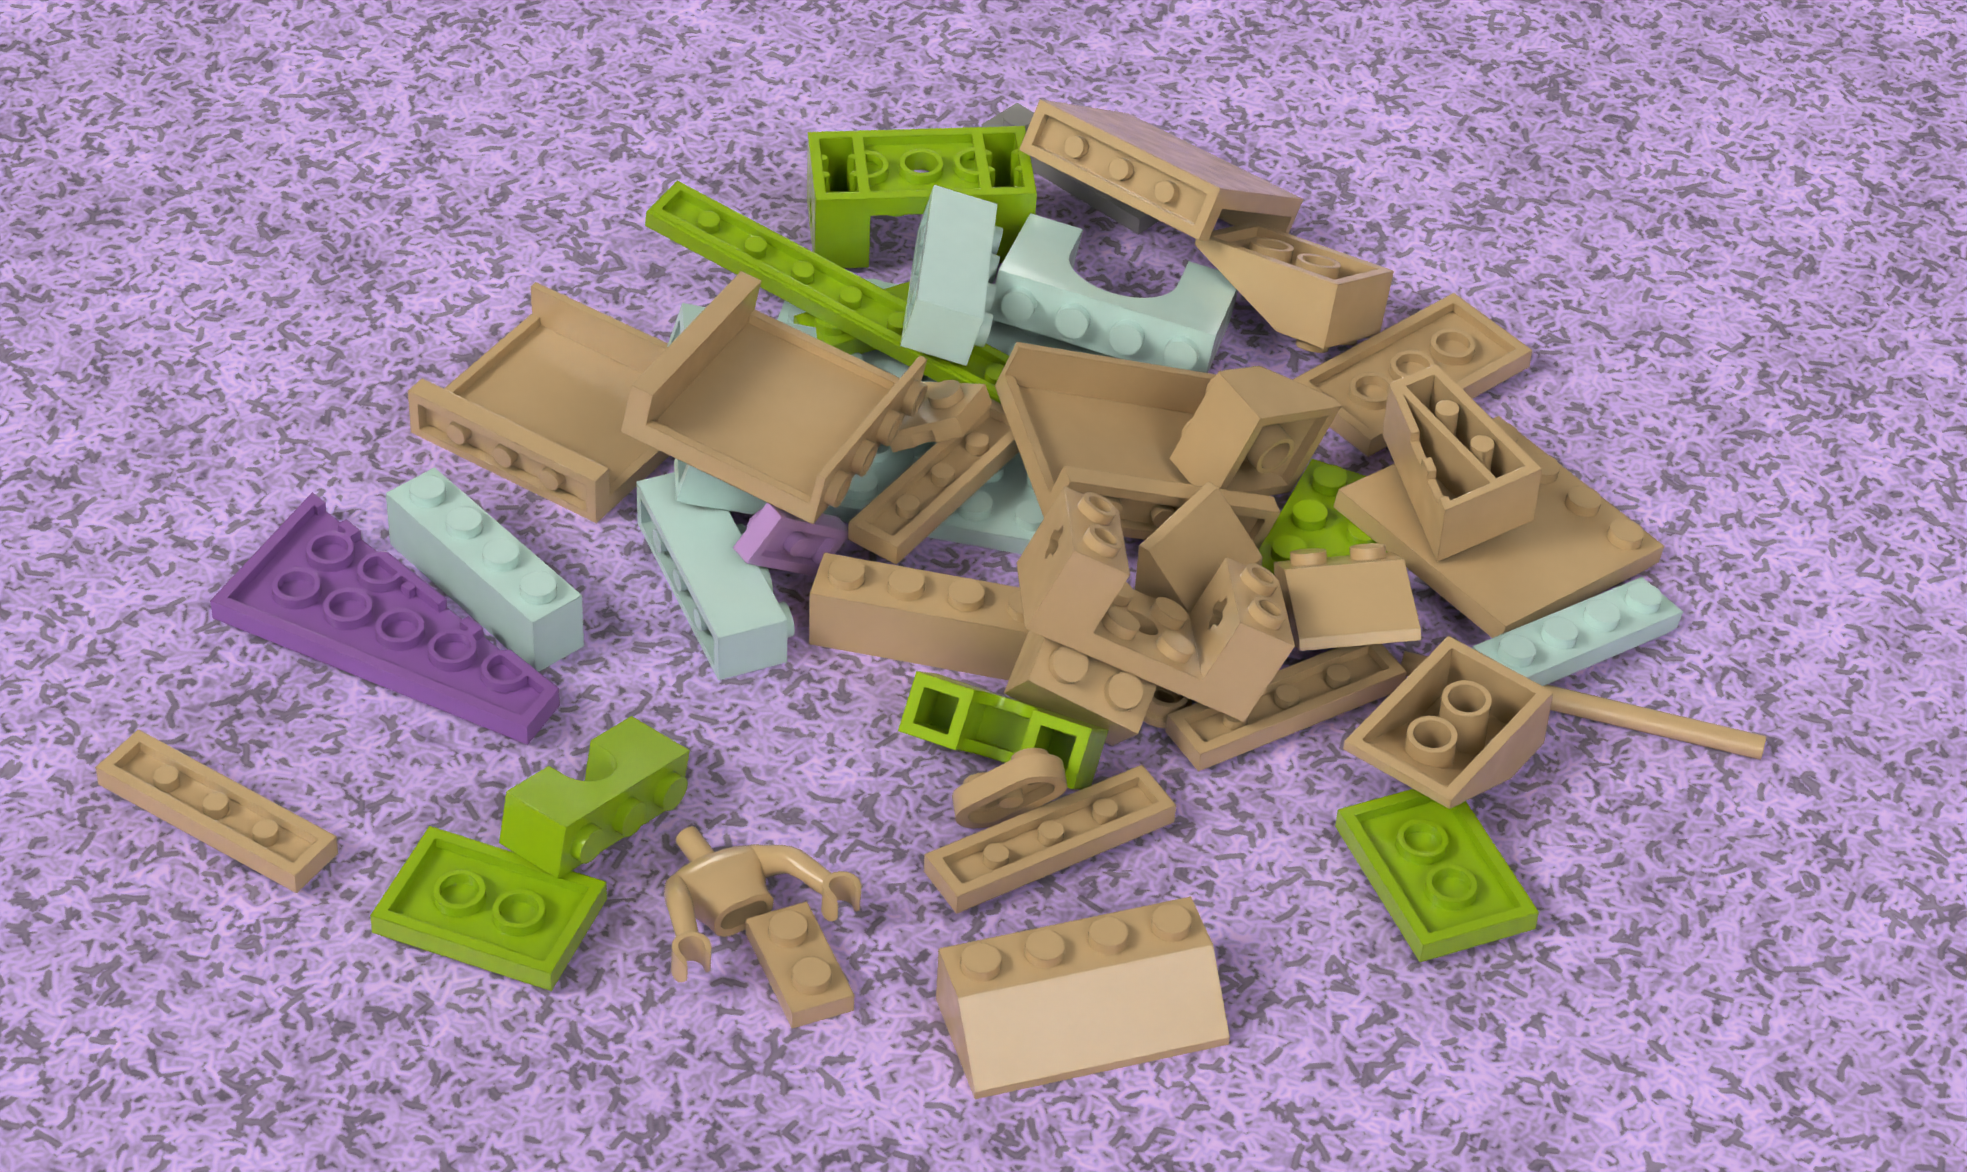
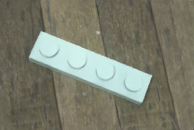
M1640 577L1474 645L1472 648L1541 686H1545L1673 631L1678 627L1683 611L1665 597L1658 588L1651 585L1643 577Z

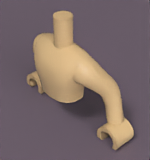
M690 826L683 829L676 837V844L690 863L671 875L664 886L665 904L669 911L676 936L672 942L671 951L672 976L677 982L687 981L688 968L686 961H696L703 966L705 972L711 971L712 946L709 938L698 932L696 919L707 925L716 935L727 937L746 930V918L771 912L774 898L768 891L766 878L780 874H790L803 881L814 891L822 895L821 912L828 921H835L838 918V900L846 901L852 905L854 911H860L862 886L859 878L852 873L844 871L831 873L811 856L792 846L752 844L733 846L715 852L696 827Z

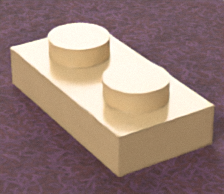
M807 901L746 918V936L792 1029L854 1011V993Z

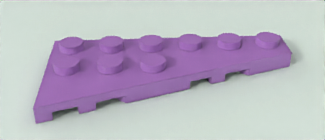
M313 492L210 600L213 619L526 745L530 743L560 706L559 688L512 650H500L484 637L482 626L469 616L462 620L447 608V599L389 552L376 551L361 539L360 529L347 519L339 522L326 511V502Z

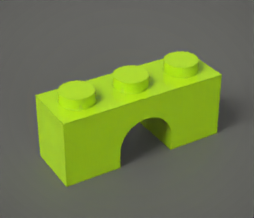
M916 671L898 728L899 732L953 750L978 754L1003 763L1010 761L1012 755L1020 750L1027 748L1045 749L1049 754L1062 759L1067 788L1078 790L1092 785L1109 731L1108 729L937 673Z
M630 716L590 741L584 781L570 778L551 766H547L507 790L499 843L559 879L581 864L591 862L600 852L622 838L632 836L641 826L661 813L673 810L681 802L687 790L688 781L685 776L690 750Z

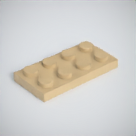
M1452 293L1292 380L1335 398L1342 407L1331 423L1330 428L1369 457L1387 447L1382 433L1390 382L1438 364L1473 399L1529 368L1532 349L1458 295Z

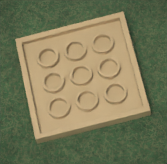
M1499 416L1492 419L1542 468L1533 521L1437 562L1395 463L1338 489L1334 503L1336 510L1376 543L1385 544L1387 552H1393L1403 558L1406 567L1491 638L1594 597L1647 570L1659 562L1664 549V545L1643 530L1639 524L1629 519L1601 497L1597 491L1587 486L1559 464L1555 458L1545 453L1522 435L1513 425L1507 423Z

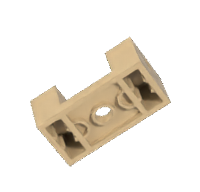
M1064 486L1016 563L1025 629L1243 722L1295 647L1280 582L1273 573L1258 564L1249 563L1246 566L1226 557L1190 613H1187L1182 606L1169 598L1158 597L1155 599L1134 590L1126 582L1130 576L1119 510L1109 500L1093 492L1082 494Z

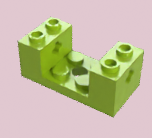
M1025 126L808 132L807 208L812 252L842 268H869L870 217L880 215L899 217L924 214L934 185L997 204L995 226L1003 228V234L996 255L1000 256L999 263H1003L1030 213L1036 215L1037 191L1031 157L1019 150L1026 134ZM914 170H927L929 172L920 173Z

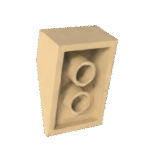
M1257 222L1214 230L1208 241L1195 240V246L1276 332L1295 338L1296 346L1301 349L1316 353H1326L1330 347L1341 344L1355 345L1357 340L1374 336L1381 331L1394 273L1393 270Z
M1448 635L1344 741L1343 750L1451 809L1511 779L1544 744L1553 691Z

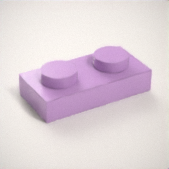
M766 503L761 510L750 518L746 531L734 545L733 549L747 564L816 577L823 554H836L848 538V527L839 517L823 513L814 524H811L772 504Z

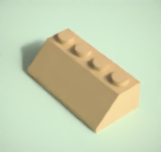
M824 553L810 591L809 644L1009 680L1029 630L1025 629L1020 587Z
M1191 896L938 949L936 1001L974 1099L1229 1045L1230 1035L1213 943Z

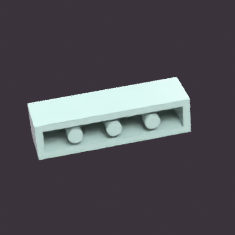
M937 185L933 186L917 231L900 346L967 366L974 345L979 347L985 346L993 321V314L989 312L997 285L993 284L997 273L1000 256L996 254L1003 234V228L995 226L997 204Z
M435 467L386 493L390 544L508 650H512L539 672L584 647L582 595Z
M675 472L636 481L638 525L717 679L722 680L786 663L787 640L789 637H793L795 633L793 617L785 601L778 603L775 598L768 568L747 564L733 549L734 545L746 531L744 524L736 525L731 516V511L676 502Z

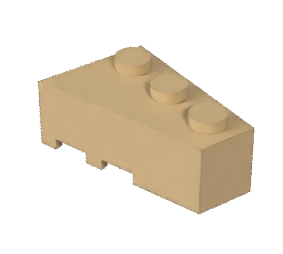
M1438 364L1389 383L1382 435L1437 562L1534 520L1542 468Z

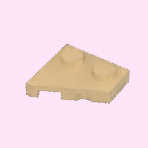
M956 380L922 382L928 386L925 399L914 417L904 416L900 429L890 444L892 452L915 448L927 442H941L963 437L992 404L986 384L959 383Z

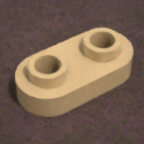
M1027 748L1014 753L1010 761L988 772L968 776L964 779L963 784L952 793L956 822L960 826L971 829L992 827L1060 797L1067 789L1062 759L1049 754L1047 750L1042 748Z

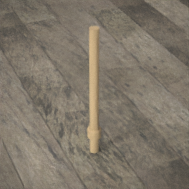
M1404 651L1401 665L1407 671L1406 676H1409L1428 656ZM1548 684L1543 686L1553 691L1550 709L1552 711L1758 760L1762 758L1766 742V736Z

